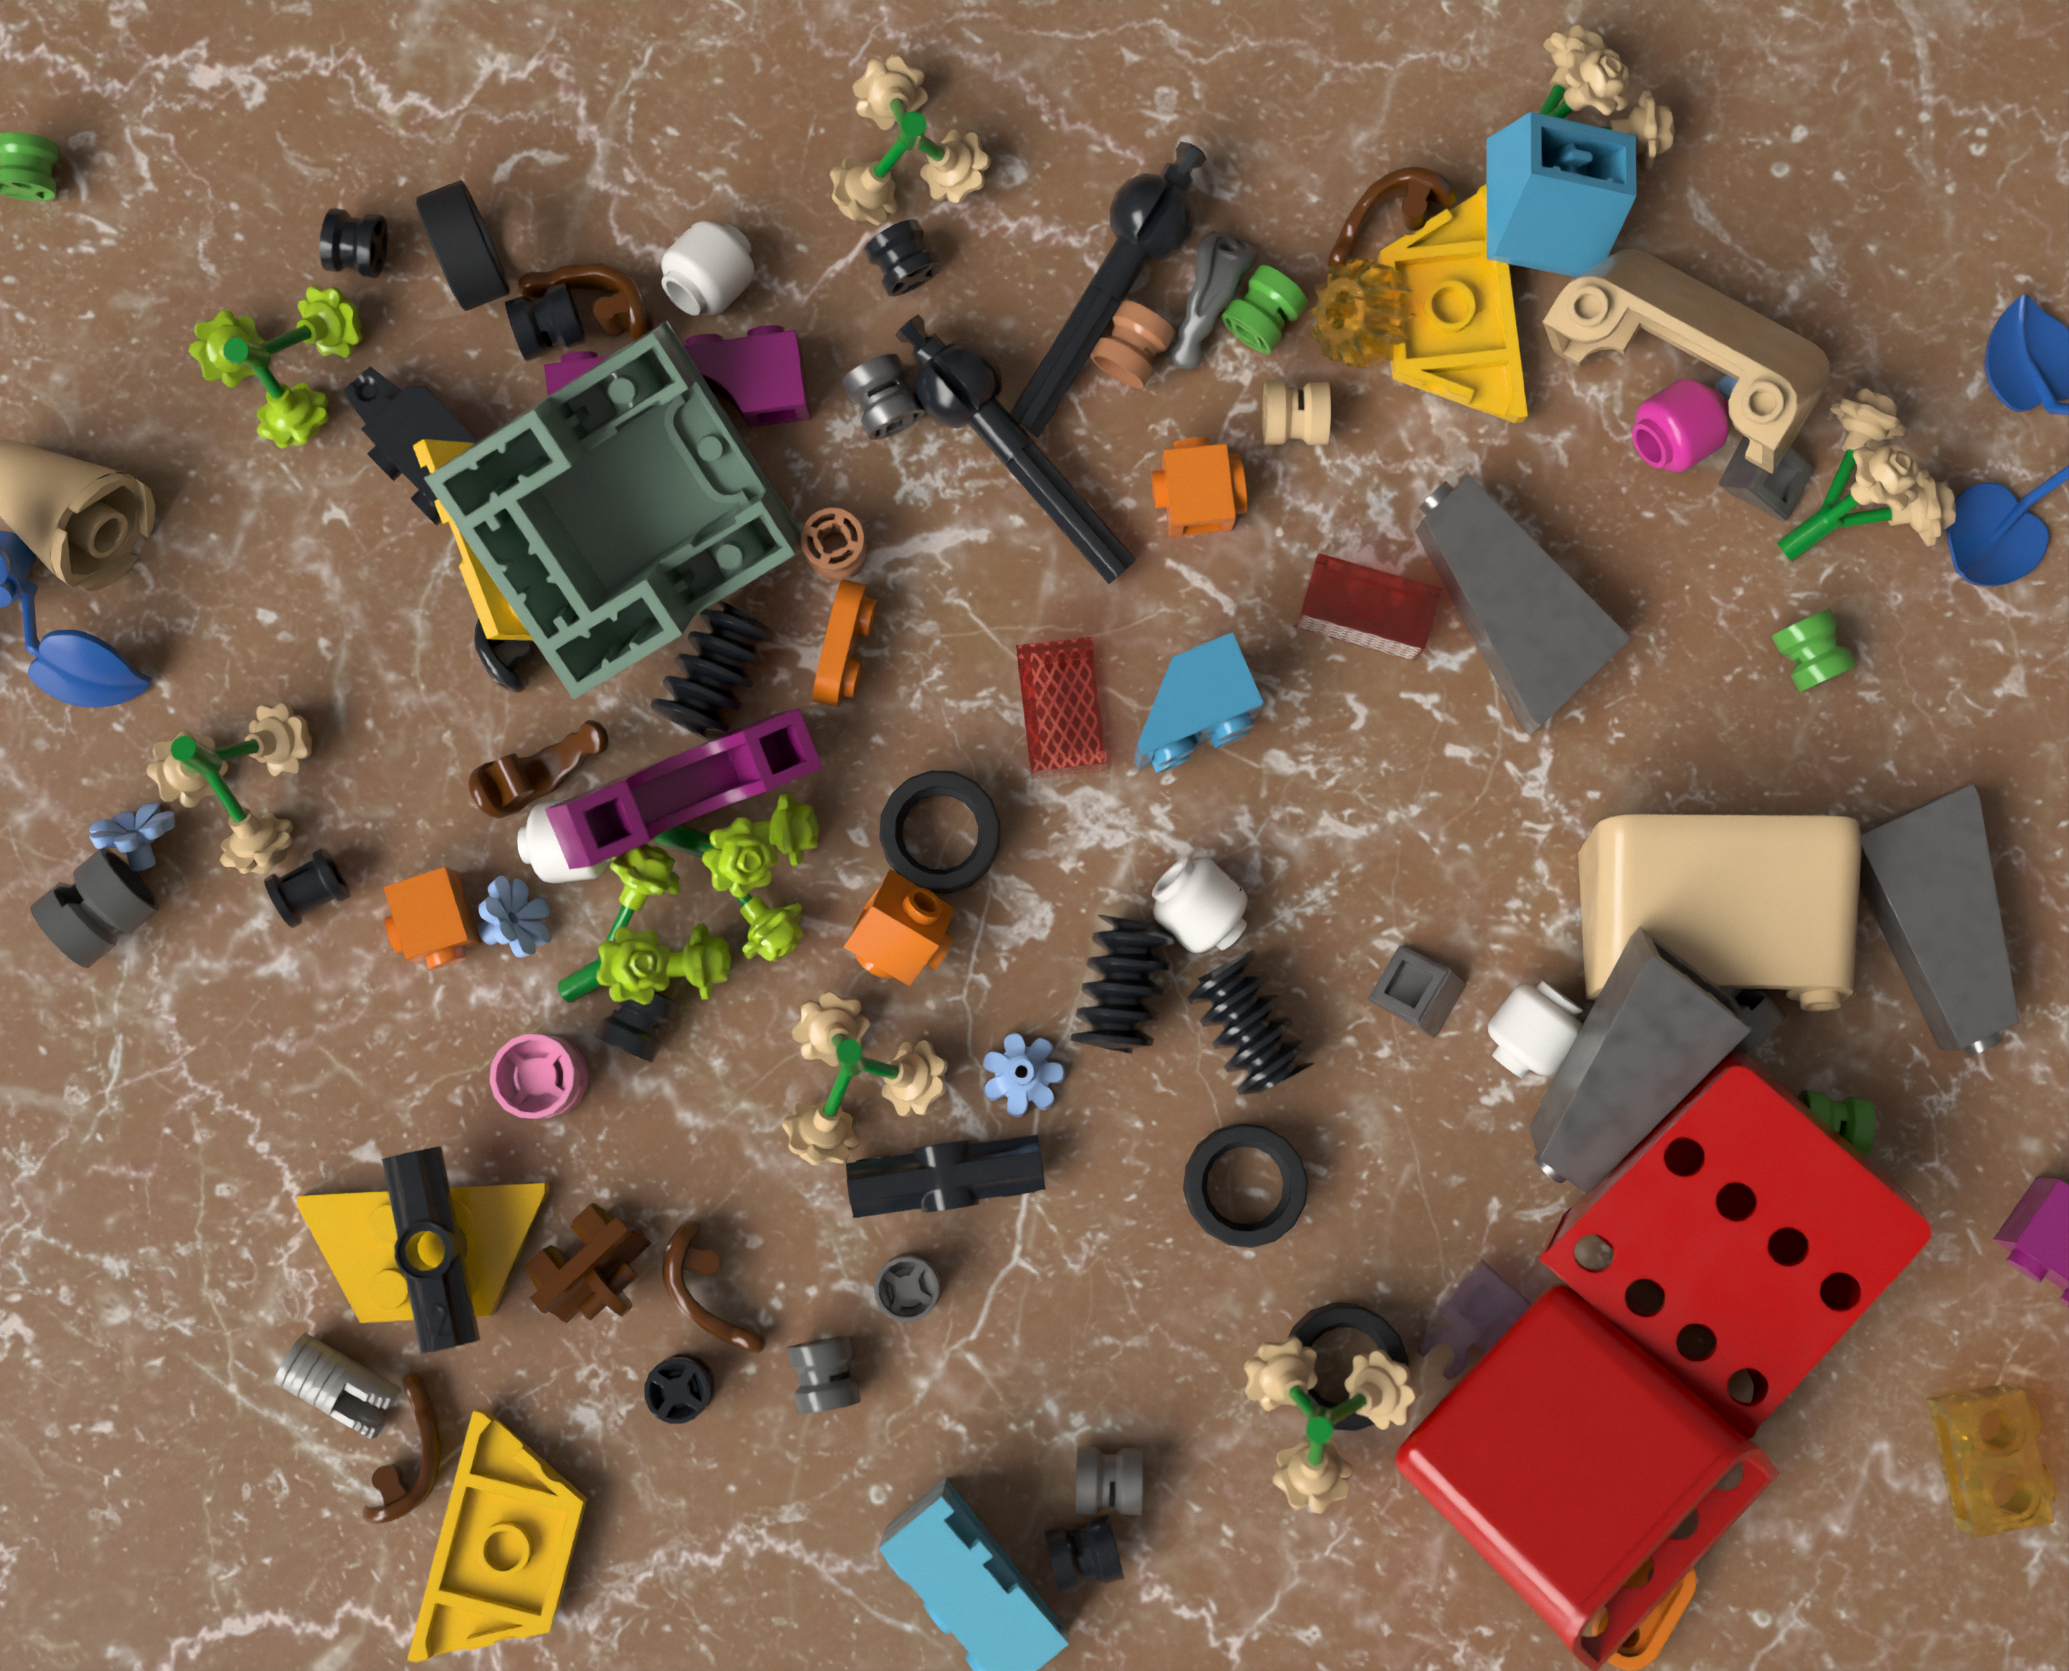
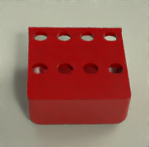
M1731 1052L1589 1194H1586L1573 1208H1570L1555 1223L1538 1259L1750 1440L1756 1434L1761 1424L1931 1239L1932 1231L1920 1206L1902 1187L1755 1061L1741 1052ZM1595 1234L1614 1251L1613 1258L1608 1265L1600 1269H1589L1578 1262L1574 1249L1577 1242L1584 1236ZM1643 1278L1647 1279L1665 1295L1661 1307L1655 1312L1647 1314L1638 1313L1631 1309L1625 1298L1629 1285ZM1697 1323L1716 1339L1715 1347L1711 1353L1705 1357L1693 1358L1681 1352L1677 1347L1676 1340L1678 1333L1686 1325ZM1746 1368L1754 1385L1750 1403L1735 1399L1728 1391V1380L1739 1369Z
M1563 1283L1551 1285L1529 1306L1403 1441L1396 1451L1394 1459L1399 1472L1564 1642L1565 1647L1591 1671H1598L1780 1474L1763 1449L1755 1442L1748 1440L1634 1340L1604 1317L1569 1285ZM1738 1462H1741L1743 1476L1740 1483L1733 1489H1716L1714 1486ZM1695 1509L1698 1515V1526L1695 1532L1688 1538L1676 1539L1670 1537L1669 1535ZM1650 1557L1654 1568L1649 1582L1637 1588L1625 1586L1624 1583ZM1605 1606L1608 1612V1623L1604 1631L1597 1636H1582L1592 1618Z

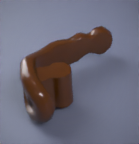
M1406 167L1391 172L1370 185L1343 225L1329 256L1328 268L1330 271L1336 274H1342L1345 271L1362 230L1382 205L1390 200L1405 197L1402 202L1403 223L1407 229L1418 231L1428 221V209L1432 202L1448 208L1456 201L1457 194L1450 182L1435 171L1421 167Z
M602 263L561 266L547 272L525 273L518 281L519 292L528 298L534 299L544 296L547 288L564 282L567 283L569 290L597 289L607 290L616 294L612 297L605 296L599 298L593 306V312L604 332L609 336H619L625 330H630V338L635 341L654 328L652 312L638 284L629 275L617 268Z
M587 720L580 726L579 733L572 732L561 743L547 746L533 756L518 758L516 753H512L496 761L484 763L474 769L469 777L468 786L470 794L483 813L491 817L500 819L516 814L530 802L554 792L566 776L583 765L587 754L598 755L607 750L609 740L607 731L600 722Z
M695 1220L686 1221L669 1239L664 1251L662 1278L668 1295L678 1309L701 1329L741 1349L752 1353L762 1352L766 1346V1339L763 1336L735 1326L715 1316L699 1304L687 1289L683 1279V1270H692L698 1276H710L719 1270L721 1262L719 1255L715 1251L708 1249L699 1250L690 1245L692 1240L701 1231V1227Z
M412 1372L406 1374L403 1378V1387L412 1406L421 1440V1465L418 1478L413 1487L409 1489L403 1481V1472L398 1466L387 1464L377 1468L372 1475V1484L376 1490L381 1492L384 1504L365 1505L362 1517L366 1522L373 1524L387 1523L409 1514L427 1499L437 1480L440 1465L439 1431L426 1386L418 1373Z

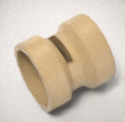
M1285 382L1264 383L1262 401L1264 445H1284L1289 439H1303L1308 445H1328L1331 424L1329 382H1308L1303 388H1289Z

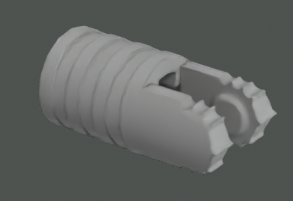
M307 1333L302 1334L292 1346L280 1365L273 1382L370 1439L380 1438L386 1427L384 1424L386 1416H383V1412L378 1411L377 1407L378 1409L384 1408L386 1410L389 1407L396 1406L402 1396L401 1387Z

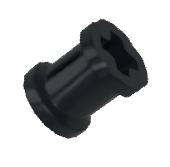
M322 848L313 853L312 861L282 877L272 874L264 879V884L271 901L283 920L291 928L302 923L303 915L333 899L344 901L351 897L348 885L330 854Z

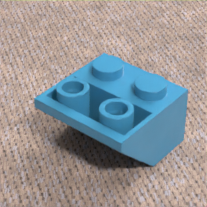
M1529 112L1488 137L1487 260L1577 278L1605 260L1637 196L1636 136Z
M1233 632L1172 657L1136 747L1133 759L1138 770L1153 765L1156 774L1189 761L1191 759L1190 754L1195 751L1194 747L1211 740L1214 748L1218 749L1250 734L1248 729L1254 726V720L1264 703Z

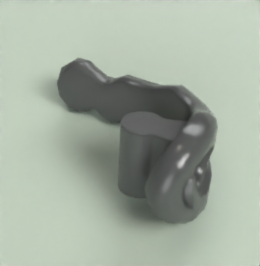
M1216 231L1203 236L1197 250L1196 281L1188 296L1186 317L1179 324V340L1172 344L1169 352L1172 363L1179 369L1191 371L1201 365L1204 358L1201 345L1202 340L1211 333L1221 310L1234 298L1243 274L1252 268L1257 259L1258 253L1253 245Z

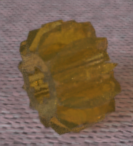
M1364 258L1349 259L1346 265L1340 264L1339 266L1329 267L1328 283L1314 286L1319 300L1316 307L1306 312L1317 319V323L1309 337L1322 344V355L1328 357L1331 361L1346 363L1348 367L1365 369L1366 367H1373L1375 362L1382 363L1393 360L1394 344L1399 345L1409 342L1403 327L1405 321L1416 316L1408 308H1405V304L1413 290L1400 282V272L1394 270L1390 265L1375 264L1374 260Z

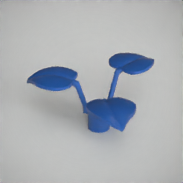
M2027 294L2017 298L2003 312L1994 325L1987 343L1985 373L1990 388L1998 400L2015 412H2026L2042 402L2044 409L2049 414L2069 415V403L2058 402L2069 398V330L2061 322L2041 310ZM2069 465L2025 495L2018 503L2014 495L2006 487L1996 483L1976 484L1955 498L1956 518L1955 522L1946 528V536L1955 571L1964 581L1982 587L2001 586L2024 577L2040 563L2047 550L2048 530L2040 519L2026 511L2037 501L2069 480Z
M0 531V608L6 607L18 599L22 600L25 648L28 653L36 657L28 669V676L31 681L53 698L74 706L88 708L118 705L143 693L149 687L152 678L139 672L119 651L96 636L73 629L56 630L46 634L41 642L39 641L34 603L38 586L27 581L37 556L17 534Z

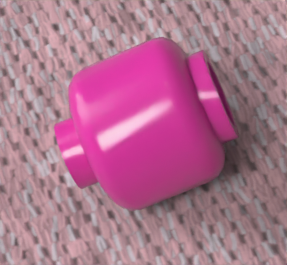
M1679 379L1646 399L1637 408L1634 420L1635 426L1632 429V439L1635 448L1641 458L1654 468H1663L1669 472H1685L1725 445L1729 433L1728 404L1723 395L1715 388L1707 387L1695 379Z

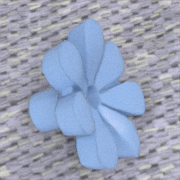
M147 803L138 809L135 817L131 811L118 813L110 819L95 821L89 827V832L91 833L89 837L97 849L111 847L118 848L120 853H126L132 871L146 870L156 864L150 843L175 827L174 812H161L160 803Z
M498 876L488 886L490 897H487L479 904V913L484 919L478 926L480 938L489 945L497 942L501 945L509 943L512 952L517 957L532 955L536 951L535 945L542 946L551 941V934L548 928L538 922L549 917L550 909L542 898H536L530 902L527 901L529 889L523 881L514 879L509 884L507 878Z
M1014 1032L1008 1034L1003 1041L1006 1052L1001 1054L996 1051H989L983 1059L984 1069L995 1074V1078L987 1081L983 1087L986 1097L991 1101H997L1006 1096L1008 1098L1007 1113L1014 1117L1025 1116L1028 1110V1102L1033 1101L1039 1109L1048 1110L1056 1101L1054 1093L1048 1088L1049 1083H1061L1066 1077V1070L1062 1063H1049L1047 1060L1053 1052V1044L1048 1039L1039 1037L1028 1047L1021 1033ZM1022 1067L1026 1068L1028 1074L1024 1078L1017 1077V1070Z

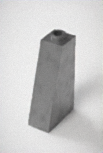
M1470 475L1455 488L1445 481L1420 505V510L1426 516L1422 519L1415 533L1522 729L1530 735L1542 726L1606 664L1631 637Z
M1974 784L1950 791L1861 832L1859 886L1939 1050L1963 1049L1966 1056L1978 1054L2003 1042L1999 1031L2019 1023L1980 797Z
M1639 927L1630 936L1529 1125L1537 1151L1534 1158L1538 1166L1554 1181L1563 1184L1568 1180L1586 1194H1589L1751 1031L1736 999Z

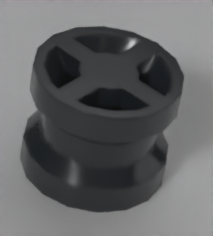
M330 208L325 215L320 234V260L325 271L341 272L347 267L357 269L363 277L377 278L382 272L387 253L388 229L386 219L383 215L367 214L362 219L354 218L344 209Z
M904 220L888 227L873 237L864 248V253L870 264L878 265L883 272L882 285L888 296L895 297L913 291L932 279L942 268V263L936 252L927 250L922 242L924 231L918 220Z
M675 1354L664 1359L649 1373L644 1385V1398L649 1410L659 1420L669 1424H684L695 1419L710 1404L715 1392V1378L711 1368L701 1358L692 1354ZM689 1381H690L691 1386H692V1392L695 1393L696 1396L691 1393V1387H690V1385H689Z

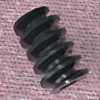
M722 601L717 603L722 607L723 611L705 609L700 614V619L709 628L711 633L691 631L688 635L689 643L699 655L683 653L678 654L675 659V663L687 677L666 676L663 680V685L674 697V700L653 698L650 704L651 708L659 715L707 741H710L706 735L708 730L728 732L730 729L729 724L718 713L719 709L740 710L743 705L730 691L732 686L752 688L755 683L743 669L744 664L764 666L767 662V659L755 647L756 642L762 641L777 644L779 637L769 627L749 614Z
M1098 915L1099 918L1113 926V930L1093 933L1092 938L1095 944L1108 951V955L1088 958V968L1103 978L1099 981L1082 984V992L1097 1001V1005L1077 1009V1018L1090 1025L1092 1029L1091 1031L1072 1034L1071 1041L1132 1054L1134 1048L1153 1045L1154 1038L1138 1029L1139 1023L1157 1021L1159 1013L1145 1005L1143 1001L1144 998L1164 995L1165 988L1149 979V973L1169 970L1170 963L1156 955L1154 950L1155 947L1174 945L1176 938L1153 925L1113 916Z
M1254 949L1198 978L1200 984L1188 996L1190 1004L1210 1002L1212 1005L1200 1019L1203 1027L1223 1025L1224 1030L1212 1042L1214 1049L1235 1048L1236 1053L1224 1065L1227 1073L1247 1070L1249 1075L1236 1089L1239 1096L1265 1091L1314 1064L1311 1062L1294 1065L1293 1060L1305 1048L1302 1040L1281 1041L1280 1038L1293 1024L1292 1020L1289 1017L1269 1018L1268 1015L1281 1001L1277 994L1257 996L1256 992L1269 977L1264 971L1245 973V967L1256 956Z

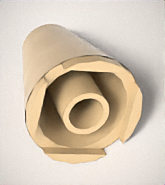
M0 439V517L50 571L66 585L79 587L85 592H95L113 584L124 575L138 559V556L130 552V550L136 543L139 534L149 539L154 527L156 505L151 489L128 473L15 440Z

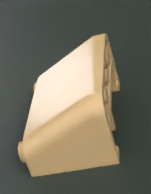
M1637 249L1621 250L1570 282L1561 291L1543 320L1553 352L1579 367L1582 366L1588 355L1599 350L1614 349L1625 355L1642 328L1737 380L1738 382L1733 388L1729 399V416L1734 427L1749 438L1745 459L1771 474H1774L1822 397L1830 377L1829 361L1824 351L1813 342L1647 252Z
M1620 815L1601 820L1597 823L1579 850L1578 861L1586 1000H1597L1630 936L1639 927L1721 989H1786V997L1791 1000L1800 1001V1008L1806 1011L1837 1009L1841 1007V1002H1844L1853 994L1861 863L1860 825L1856 819L1843 816Z

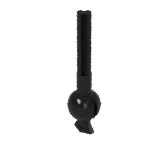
M1180 141L1176 148L1175 163H1167L1160 175L1142 173L1127 180L1115 193L1110 207V227L1117 239L1010 412V415L1025 432L1030 433L1036 438L1040 437L1148 259L1164 260L1177 254L1189 242L1195 227V206L1186 191L1193 182V178L1190 175L1191 171L1194 168L1202 167L1207 159L1203 151L1195 145Z
M919 314L898 330L895 336L902 343H911L914 347L912 355L922 366L916 377L915 384L918 400L925 413L940 425L958 429L969 424L1108 585L1127 570L1137 559L997 400L1002 390L1000 368L992 354L979 344L965 340H957L945 345L935 333L928 335L925 332V321Z

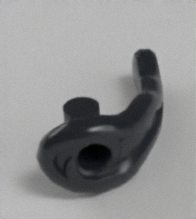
M478 617L475 627L474 644L484 668L490 677L502 688L515 693L522 692L526 689L527 679L514 672V669L519 664H525L532 659L534 650L530 640H506L504 643L494 647L493 639L486 638Z

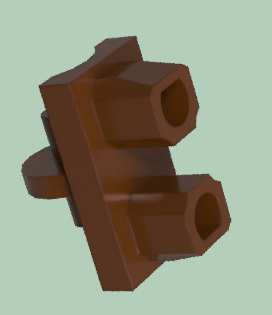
M592 1203L573 1219L571 1228L585 1246L571 1260L559 1248L550 1245L547 1248L541 1249L525 1264V1269L537 1289L530 1297L532 1302L540 1312L546 1314L549 1311L565 1323H568L579 1311L591 1321L606 1306L617 1315L624 1316L632 1308V1303L623 1290L639 1276L630 1263L652 1244L639 1228L617 1216L615 1217L603 1207Z

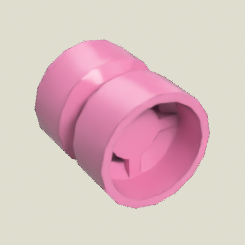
M525 1034L511 1039L498 1050L491 1064L489 1082L494 1098L504 1110L519 1118L531 1119L554 1118L569 1113L582 1101L588 1089L589 1069L585 1056L575 1044L557 1036Z

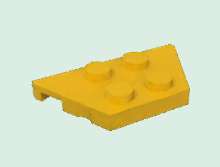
M1487 184L1479 188L1477 194L1450 211L1448 209L1442 211L1428 220L1420 230L1412 235H1404L1380 251L1378 265L1392 379L1509 422L1522 423L1528 417L1510 270L1507 263L1487 260Z
M549 1182L450 1187L457 1225L463 1230L467 1239V1254L464 1260L476 1317L495 1314L507 1288V1279L514 1264L518 1263L528 1241L526 1237L541 1204L545 1203L549 1194ZM371 1191L297 1196V1206L359 1322L414 1320L406 1277L399 1269L395 1260L394 1246L398 1237L389 1192ZM427 1231L420 1238L418 1253L425 1264L437 1267L444 1258L445 1246L437 1234Z
M477 1408L472 1412L407 1658L409 1661L421 1662L429 1660L432 1656L462 1649H468L469 1651L491 1646L497 1641L540 1635L550 1632L555 1626L588 1498L493 1414L482 1408Z

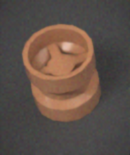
M1126 300L1121 303L1113 316L1114 328L1112 335L1100 338L1090 357L1099 368L1111 377L1126 385L1141 389L1144 388L1153 373L1151 359L1155 358L1157 353L1167 350L1176 332L1165 319L1152 310L1138 303Z
M829 507L818 510L808 518L802 528L800 541L807 562L813 571L823 579L840 582L842 579H851L858 574L867 561L868 547L862 526L856 517L844 509Z

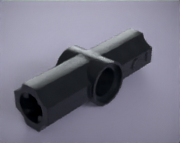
M1038 1134L971 1144L970 1140L913 1148V1153L886 1155L846 1163L847 1187L853 1218L919 1208L922 1209V1213L978 1205L979 1199L999 1196L1009 1197L1035 1193L1036 1191L1046 1189Z
M442 1146L382 1159L398 1237L394 1246L395 1260L399 1269L406 1277L421 1354L481 1340L464 1260L467 1254V1239L463 1230L457 1225ZM427 1231L437 1234L445 1246L444 1258L437 1267L425 1264L418 1253L420 1238Z

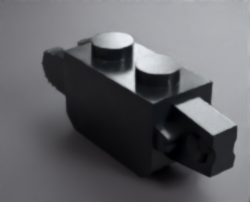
M370 366L343 391L366 424L361 430L376 445L367 454L393 481L404 474L416 486L418 491L410 499L437 526L442 522L434 503L438 498L424 479L430 472L427 466L421 468L413 445L423 439L476 443L478 440L426 386H407L401 390Z

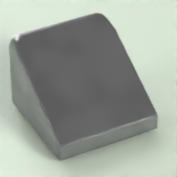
M1744 436L1720 478L1718 485L1729 494L1780 521H1787L1815 467L1790 446L1774 474H1771L1745 459L1749 438Z
M1399 945L1368 999L1431 1037H1436L1463 992L1465 983L1453 971Z

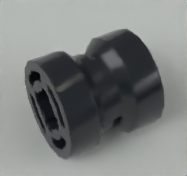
M566 282L547 288L544 296L534 300L523 295L505 301L512 331L526 362L544 356L548 347L561 344L566 348H571L586 343L580 316Z
M655 991L654 998L649 1004L642 1005L632 999L616 1002L622 1006L620 1011L614 1009L611 1016L602 1019L595 1037L636 1057L654 1062L661 1047L658 1037L661 1030L657 1028L658 1023L664 1025L672 1022L680 1003Z
M1108 1514L1088 1519L1085 1527L1071 1531L1062 1526L1045 1531L1049 1555L1061 1596L1081 1591L1084 1584L1090 1581L1100 1580L1108 1584L1125 1579Z

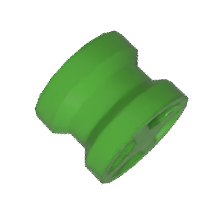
M21 132L0 133V194L25 201H49L56 198L57 183L51 176L52 166L59 162L60 146L48 138Z

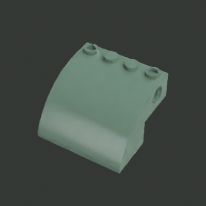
M668 321L660 324L557 389L424 478L574 700L681 636L693 616L796 555L801 545V529Z

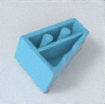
M947 1478L886 1527L878 1549L894 1572L905 1583L908 1582L923 1599V1605L935 1624L946 1635L952 1632L967 1649L968 1652L964 1656L973 1671H1038L1069 1645L1068 1630Z

